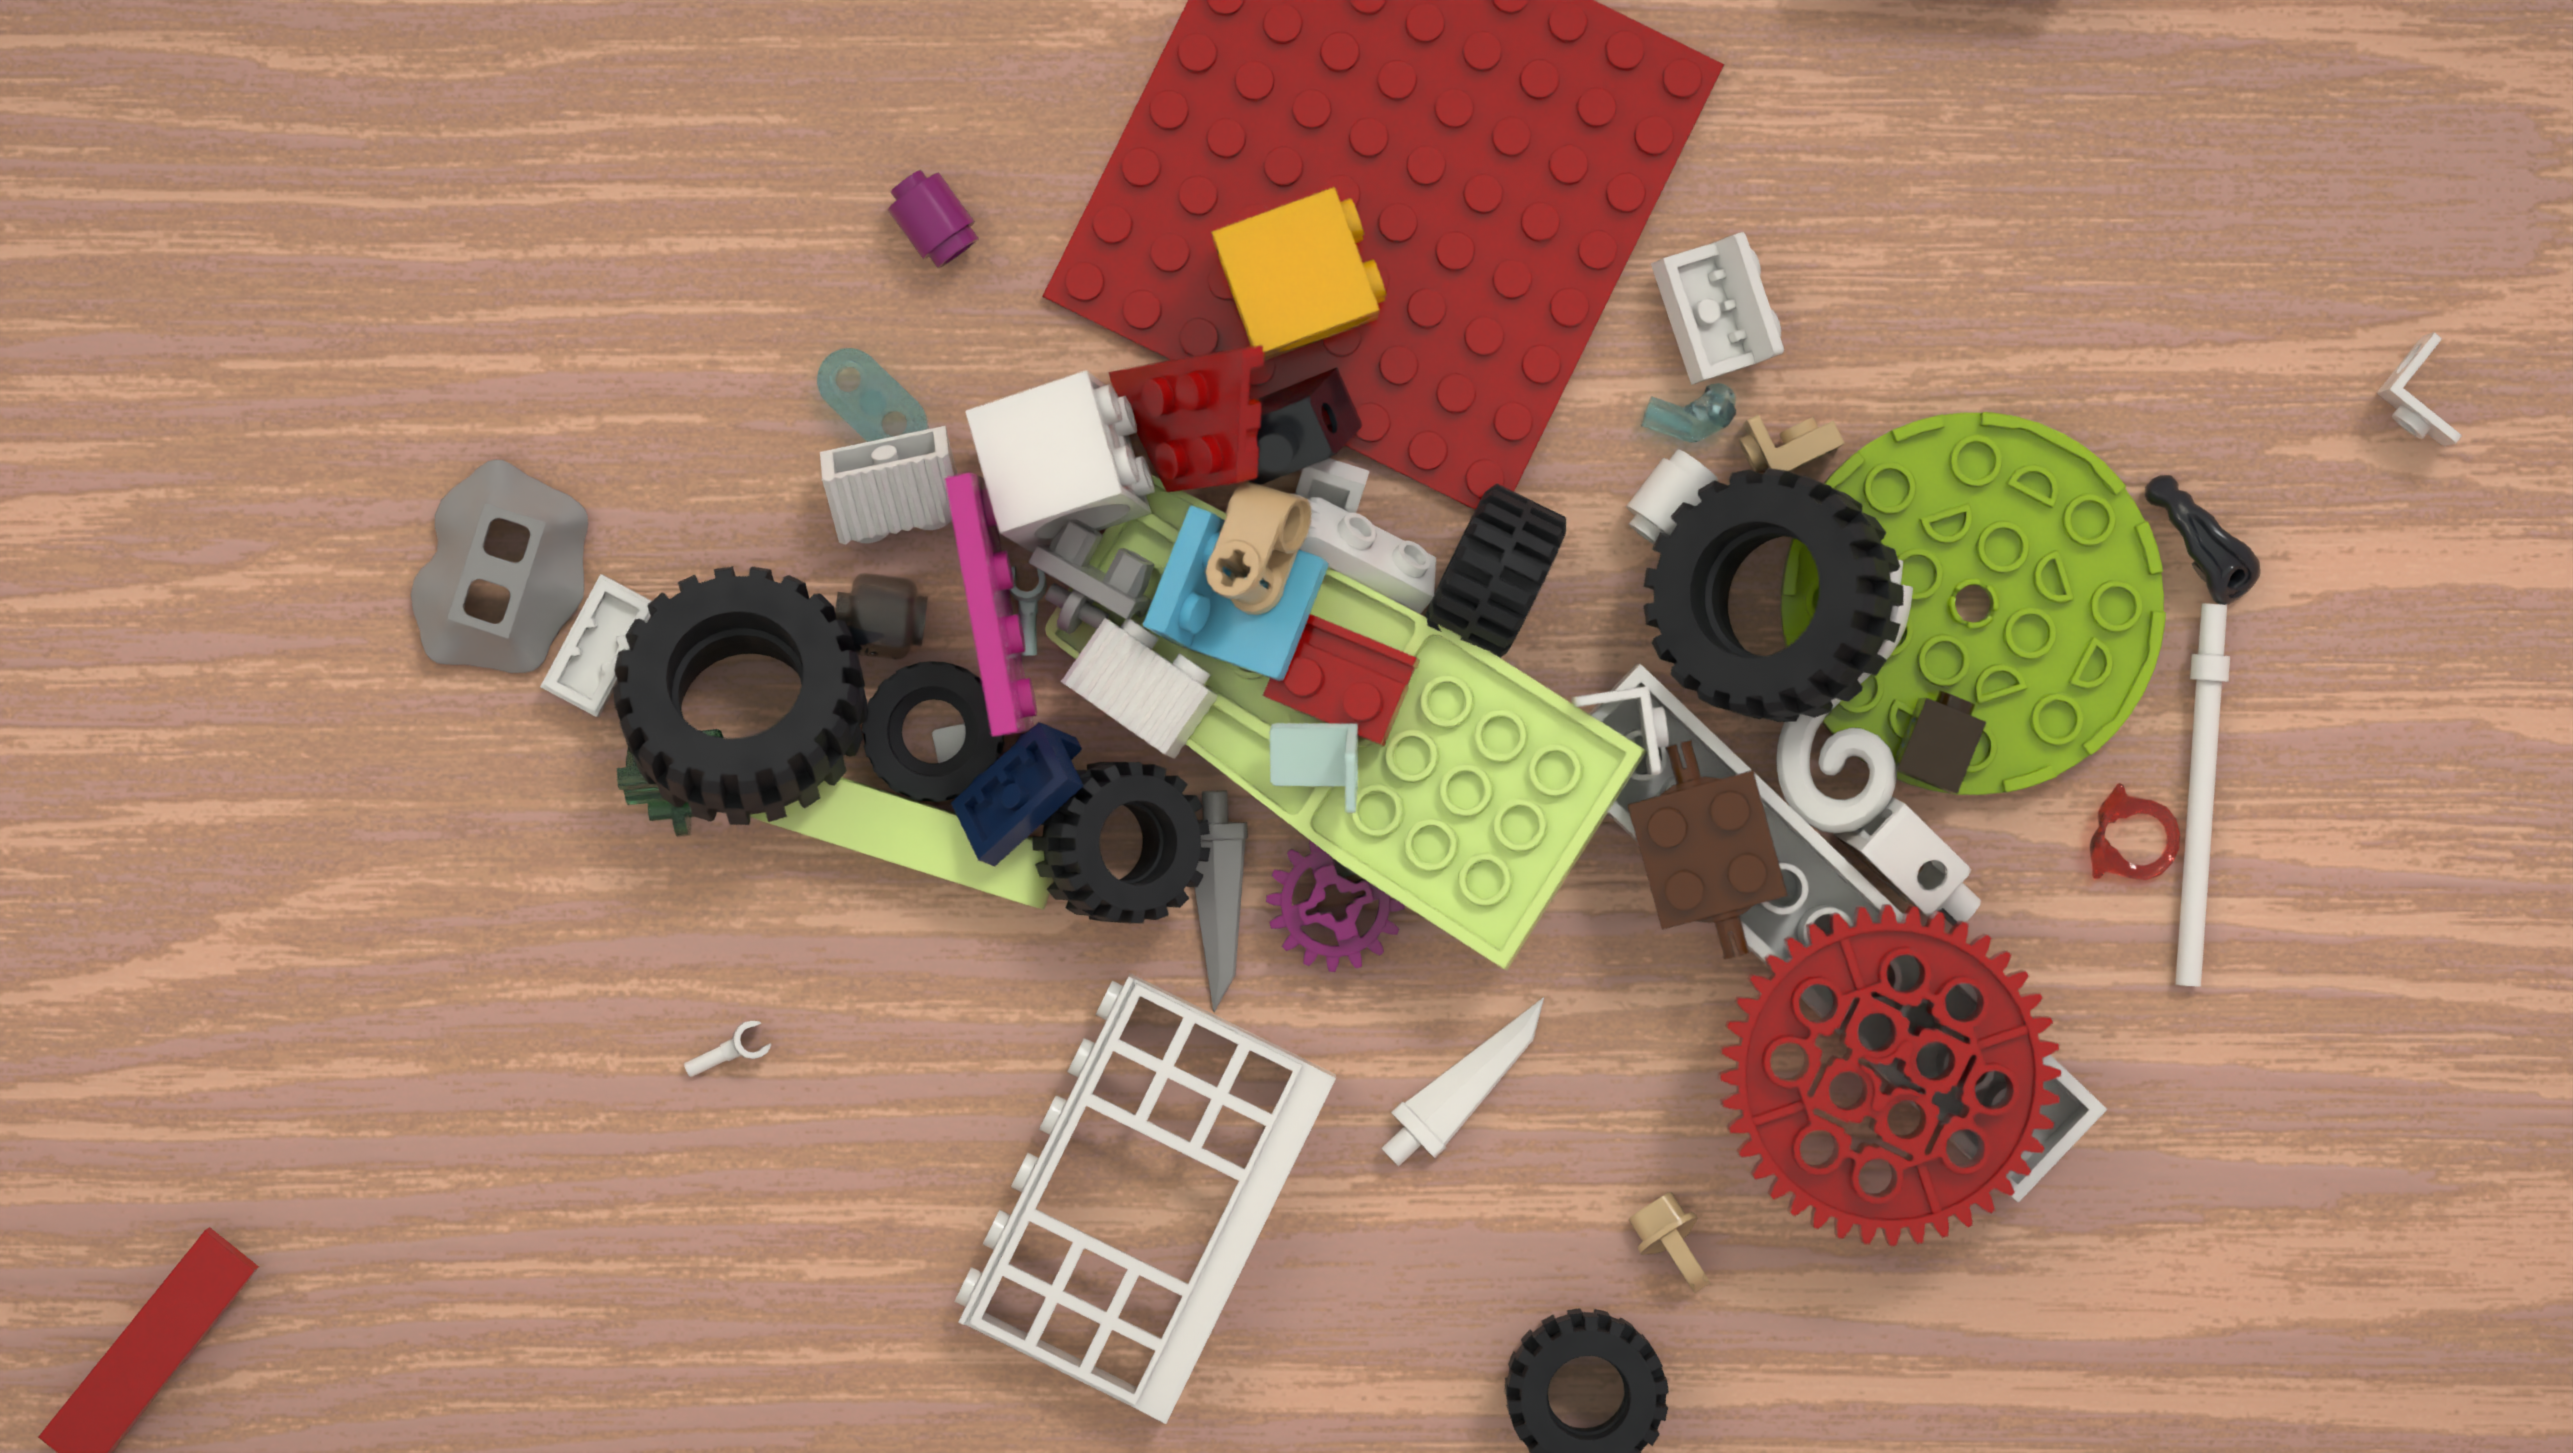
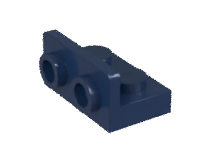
M1038 722L1032 729L1022 734L1006 753L986 771L979 774L972 781L971 785L951 802L979 861L995 867L1084 786L1071 761L1082 750L1076 737Z

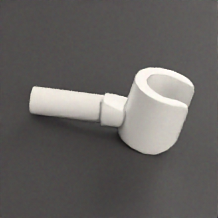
M748 1021L742 1023L733 1033V1039L685 1062L684 1067L688 1075L693 1077L739 1056L755 1059L765 1055L769 1051L771 1043L761 1047L757 1052H748L742 1047L740 1041L744 1030L761 1024V1022Z

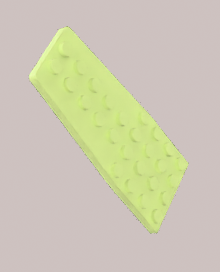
M1151 475L1154 483V493L1146 496L1152 514L1107 528L1089 564L1107 573L1120 548H1126L1141 555L1155 564L1148 587L1143 594L1153 600L1190 505L1212 512L1224 521L1226 513L1184 491L1166 492L1161 480ZM1328 567L1310 614L1410 654L1420 660L1417 669L1414 670L1408 685L1409 689L1385 746L1358 736L1356 813H1346L1345 786H1274L1270 781L1271 725L1274 723H1328L1262 696L1270 679L1269 677L1173 644L1145 628L1159 638L1152 648L1158 654L1173 663L1180 653L1211 675L1204 686L1216 693L1218 697L1210 706L1209 711L1203 716L1201 723L1195 728L1194 733L1188 738L1187 746L1340 864L1505 970H1508L1646 754V750L1580 708L1574 707V704L1490 651L1460 640L1462 636L1440 625L1438 626L1441 632L1427 626V618ZM1069 587L1068 591L1070 592L1074 590L1071 587ZM1096 601L1093 602L1092 605L1109 614L1108 620L1121 627L1125 618ZM1057 606L1046 624V635L1056 645L1077 659L1097 629L1082 621L1073 633L1068 634L1057 627V620L1062 610ZM1148 610L1144 617L1140 618L1134 614L1130 619L1143 627Z

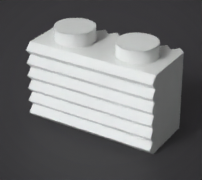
M946 426L820 452L822 481L839 543L846 545L851 540L859 543H874L884 539L890 532L897 534L900 530L910 531L913 527L922 530H936L951 522L952 516L944 477L955 476L958 473Z
M1104 618L1061 682L1157 750L1174 759L1218 697L1216 693L1204 686L1211 675L1180 653L1173 663L1158 654L1152 648L1159 638L1132 619H1125L1120 627L1116 623Z

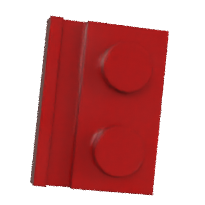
M1309 614L1285 678L1280 681L1270 678L1262 696L1328 724H1358L1359 737L1385 746L1409 689L1408 685L1414 670L1417 669L1420 660L1410 654Z

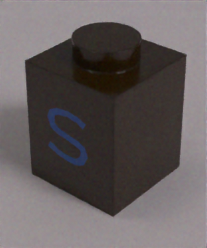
M1939 691L1935 701L1929 698H1919L1894 758L1896 771L1948 793L1958 794L1986 725V721L1971 716L1975 704L1943 691Z

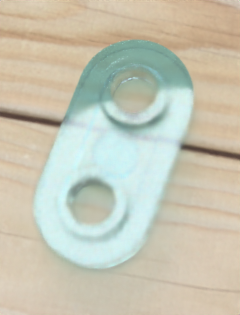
M854 348L839 349L828 355L820 365L817 385L822 398L867 442L893 437L888 435L883 428L885 417L893 412L902 413L907 420V427L901 435L928 429V418L920 403L867 353ZM846 368L856 369L861 377L860 385L851 392L842 391L837 383L839 373Z

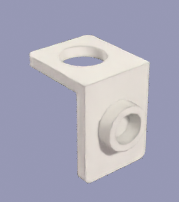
M2433 332L2419 339L2377 394L2397 409L2392 418L2406 431L2419 439H2423L2428 434L2442 446L2456 444L2462 435L2403 388L2442 338Z
M1649 686L1571 697L1574 707L1636 698L1643 747L1646 750L1647 773L1650 775L1661 773L1658 747L1669 745L1664 708H1652Z

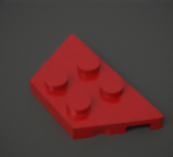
M1262 345L1133 366L1109 372L1110 381L1118 397L1126 396L1131 405L1137 424L1136 433L1166 492L1236 484L1257 478L1259 455L1257 431L1260 427L1262 402L1255 398L1249 399L1250 369L1264 366Z

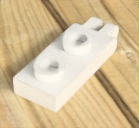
M1320 497L1308 498L1307 500L1311 505L1312 512L1311 524L1308 535L1300 550L1323 558L1328 562V567L1421 614L1434 597L1436 557L1427 553L1420 545L1412 541H1404L1380 529L1358 513L1348 512Z

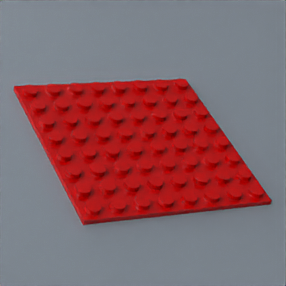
M1188 0L1042 297L1169 360L1251 347L1216 252L1212 232L1335 187L1340 202L1352 198L1364 231V235H1362L1363 241L1355 244L1362 263L1374 259L1386 291L1385 301L1377 304L1379 307L1377 320L1265 360L1264 366L1250 369L1249 399L1261 398L1337 367L1362 422V427L1344 446L1475 510L1483 494L1496 483L1511 491H1515L1724 64L1595 0ZM1322 406V417L1327 426L1331 424L1327 411Z

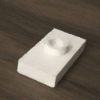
M600 574L540 687L595 717H600L613 693V687L618 683L614 672L618 652L623 649L630 650L625 635L635 619L640 618L647 622L651 618L647 607L651 600Z

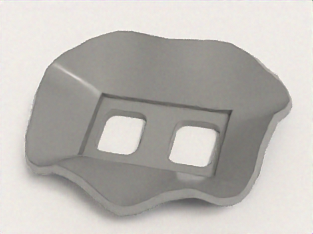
M491 460L477 468L468 478L453 487L441 500L435 513V530L438 538L437 551L431 561L423 566L414 578L411 591L412 608L420 630L421 642L425 653L434 662L447 665H470L492 668L508 673H527L534 671L544 662L554 638L561 627L576 611L583 599V552L588 530V516L583 506L568 494L553 489L537 479L526 475L504 460ZM502 518L526 526L529 529L530 538L521 561L513 563L491 556L485 551V540L490 525L495 519ZM482 579L509 590L510 600L504 618L500 623L493 624L469 616L465 612L464 605L471 584L475 580Z

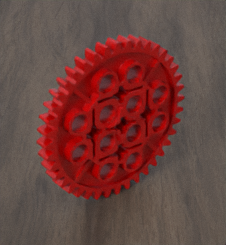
M1882 904L1877 922H1872L1866 908L1859 906L1855 909L1853 926H1848L1847 922L1837 912L1830 914L1831 933L1825 935L1812 922L1807 924L1806 930L1809 944L1803 946L1792 937H1786L1784 943L1790 956L1786 961L1771 954H1767L1764 957L1769 969L1773 973L1769 979L1755 974L1748 976V980L1758 992V995L1755 999L1736 996L1734 1002L1747 1013L1745 1021L1729 1020L1725 1023V1027L1739 1036L1740 1039L1739 1044L1720 1046L1719 1052L1736 1061L1735 1068H1729L1718 1073L1720 1081L1736 1085V1092L1720 1099V1103L1724 1108L1740 1110L1741 1112L1740 1116L1734 1118L1726 1125L1727 1130L1730 1133H1748L1749 1138L1736 1150L1738 1155L1742 1158L1759 1154L1761 1157L1750 1174L1756 1180L1772 1174L1776 1176L1767 1192L1774 1200L1787 1194L1789 1191L1793 1192L1787 1210L1792 1215H1798L1811 1205L1813 1208L1810 1225L1820 1229L1831 1216L1835 1217L1834 1234L1838 1238L1844 1239L1853 1224H1857L1860 1241L1863 1244L1870 1245L1877 1228H1882L1885 1240L1890 1246L1897 1245L1901 1228H1907L1912 1240L1916 1244L1923 1243L1925 1224L1930 1223L1943 1238L1949 1236L1948 1217L1952 1215L1963 1225L1970 1227L1973 1225L1971 1205L1975 1203L1991 1214L1995 1211V1207L1989 1194L1990 1191L1995 1188L2009 1196L2015 1193L2011 1182L2006 1177L2010 1171L2026 1176L2030 1175L2031 1169L2021 1158L2023 1151L2043 1153L2045 1150L2044 1146L2031 1136L2033 1130L2053 1129L2055 1124L2045 1115L2039 1113L2041 1105H2052L2060 1101L2059 1096L2043 1089L2044 1081H2050L2061 1076V1070L2043 1064V1057L2058 1051L2059 1044L2052 1041L2039 1040L2038 1034L2053 1024L2052 1018L2048 1016H2031L2030 1011L2041 1002L2043 997L2037 992L2020 995L2018 990L2024 985L2029 975L2024 970L2015 971L2007 975L2003 972L2012 956L2008 951H2000L1989 958L1986 956L1991 942L1990 936L1981 934L1972 940L1970 944L1966 943L1969 924L1961 920L1948 933H1945L1944 913L1934 911L1925 926H1921V917L1916 906H1908L1901 922H1897L1895 912L1890 904ZM1908 954L1919 965V977L1913 987L1897 991L1891 987L1887 980L1886 972L1888 965L1899 955ZM1967 983L1975 990L1978 1002L1976 1009L1970 1016L1957 1020L1952 1018L1946 1010V996L1952 987ZM1812 985H1825L1831 992L1833 999L1830 1012L1820 1020L1805 1018L1800 1011L1799 1001L1801 994ZM1875 991L1904 1006L1909 1004L1917 1007L1923 998L1929 1001L1926 1006V1012L1934 1017L1933 1021L1964 1035V1040L1960 1041L1931 1026L1929 1028L1918 1026L1913 1034L1907 1032L1910 1021L1902 1016V1012L1871 997V993ZM1881 1013L1887 1017L1890 1023V1037L1879 1048H1865L1858 1038L1859 1024L1866 1016ZM1835 1028H1840L1842 1032L1839 1041L1847 1046L1846 1053L1842 1058L1832 1055L1827 1063L1822 1064L1820 1059L1823 1051L1814 1045L1815 1040L1819 1034L1831 1036ZM1940 1042L1948 1051L1949 1061L1947 1068L1936 1077H1924L1917 1068L1916 1059L1918 1052L1928 1043ZM1784 1043L1797 1044L1804 1053L1803 1068L1797 1075L1791 1078L1777 1077L1771 1069L1770 1060L1772 1053ZM1895 1057L1899 1058L1896 1069L1904 1074L1905 1079L1920 1086V1090L1915 1091L1903 1084L1897 1086L1889 1083L1884 1091H1879L1882 1080L1874 1075L1872 1069L1858 1063V1059L1864 1058L1876 1065L1881 1063L1889 1066ZM1850 1071L1856 1073L1862 1082L1860 1098L1850 1106L1840 1107L1834 1105L1829 1095L1831 1081L1842 1072ZM1988 1071H1999L2004 1076L2007 1084L2005 1096L1995 1105H1981L1975 1095L1977 1080ZM1952 1086H1956L1958 1089L1955 1098L1963 1103L1961 1112L1958 1115L1948 1112L1943 1120H1938L1937 1117L1940 1109L1931 1103L1934 1094L1937 1091L1947 1094ZM1900 1101H1913L1920 1110L1919 1125L1908 1135L1899 1136L1893 1134L1888 1126L1887 1118L1889 1111ZM1817 1108L1846 1123L1851 1121L1860 1124L1865 1115L1872 1118L1869 1122V1128L1877 1134L1876 1137L1907 1152V1156L1902 1157L1874 1142L1872 1144L1861 1142L1856 1150L1850 1149L1852 1138L1844 1132L1845 1129L1813 1113V1110ZM1817 1130L1829 1132L1834 1144L1833 1152L1829 1159L1817 1165L1805 1163L1800 1152V1146L1805 1136ZM1958 1130H1972L1978 1139L1976 1155L1967 1163H1952L1946 1152L1948 1139ZM1874 1159L1886 1160L1891 1167L1892 1173L1889 1185L1879 1193L1871 1194L1864 1192L1859 1184L1861 1168L1865 1163Z

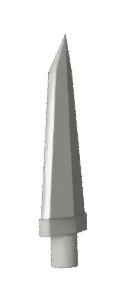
M1226 790L1202 792L1203 820H1208L1210 834L1201 835V847L1210 848L1208 862L1198 861L1196 871L1204 875L1199 886L1195 887L1213 1012H1215L1236 975L1245 840L1248 838L1247 822H1228V796Z

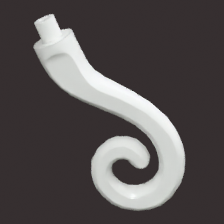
M1898 560L1900 568L1895 572H1891L1890 577L1892 582L1901 585L1903 561ZM1903 585L1904 605L1892 606L1890 621L1901 625L1896 641L1892 642L1884 639L1878 654L1886 660L1898 645L1905 631L1911 608L1913 587ZM1863 673L1857 680L1861 684L1871 674ZM1835 698L1831 700L1833 704L1832 709L1841 701L1840 699ZM1829 712L1815 718L1800 714L1797 721L1784 722L1778 740L1776 766L1779 784L1788 805L1810 826L1822 832H1850L1872 823L1888 805L1896 786V764L1889 746L1878 735L1862 728L1851 727L1838 731L1827 738L1820 750L1818 762L1823 773L1832 776L1838 774L1845 766L1846 760L1851 756H1858L1864 759L1870 770L1869 780L1861 793L1849 799H1833L1825 796L1817 789L1810 771L1812 742L1816 731Z

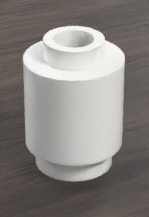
M1677 449L1670 460L1662 458L1626 506L1634 515L1629 526L1654 545L1660 532L1671 535L1677 526V523L1671 518V515L1683 502L1697 506L1701 502L1698 490L1714 480L1718 481V478L1695 458Z

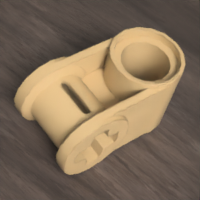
M1247 481L1240 484L1229 501L1224 525L1207 563L1206 576L1211 588L1221 596L1230 598L1235 607L1247 614L1260 615L1269 612L1275 607L1283 596L1284 587L1298 550L1303 545L1309 532L1312 515L1309 501L1303 497ZM1223 567L1231 571L1230 577L1223 572ZM1261 579L1268 583V589L1259 584Z

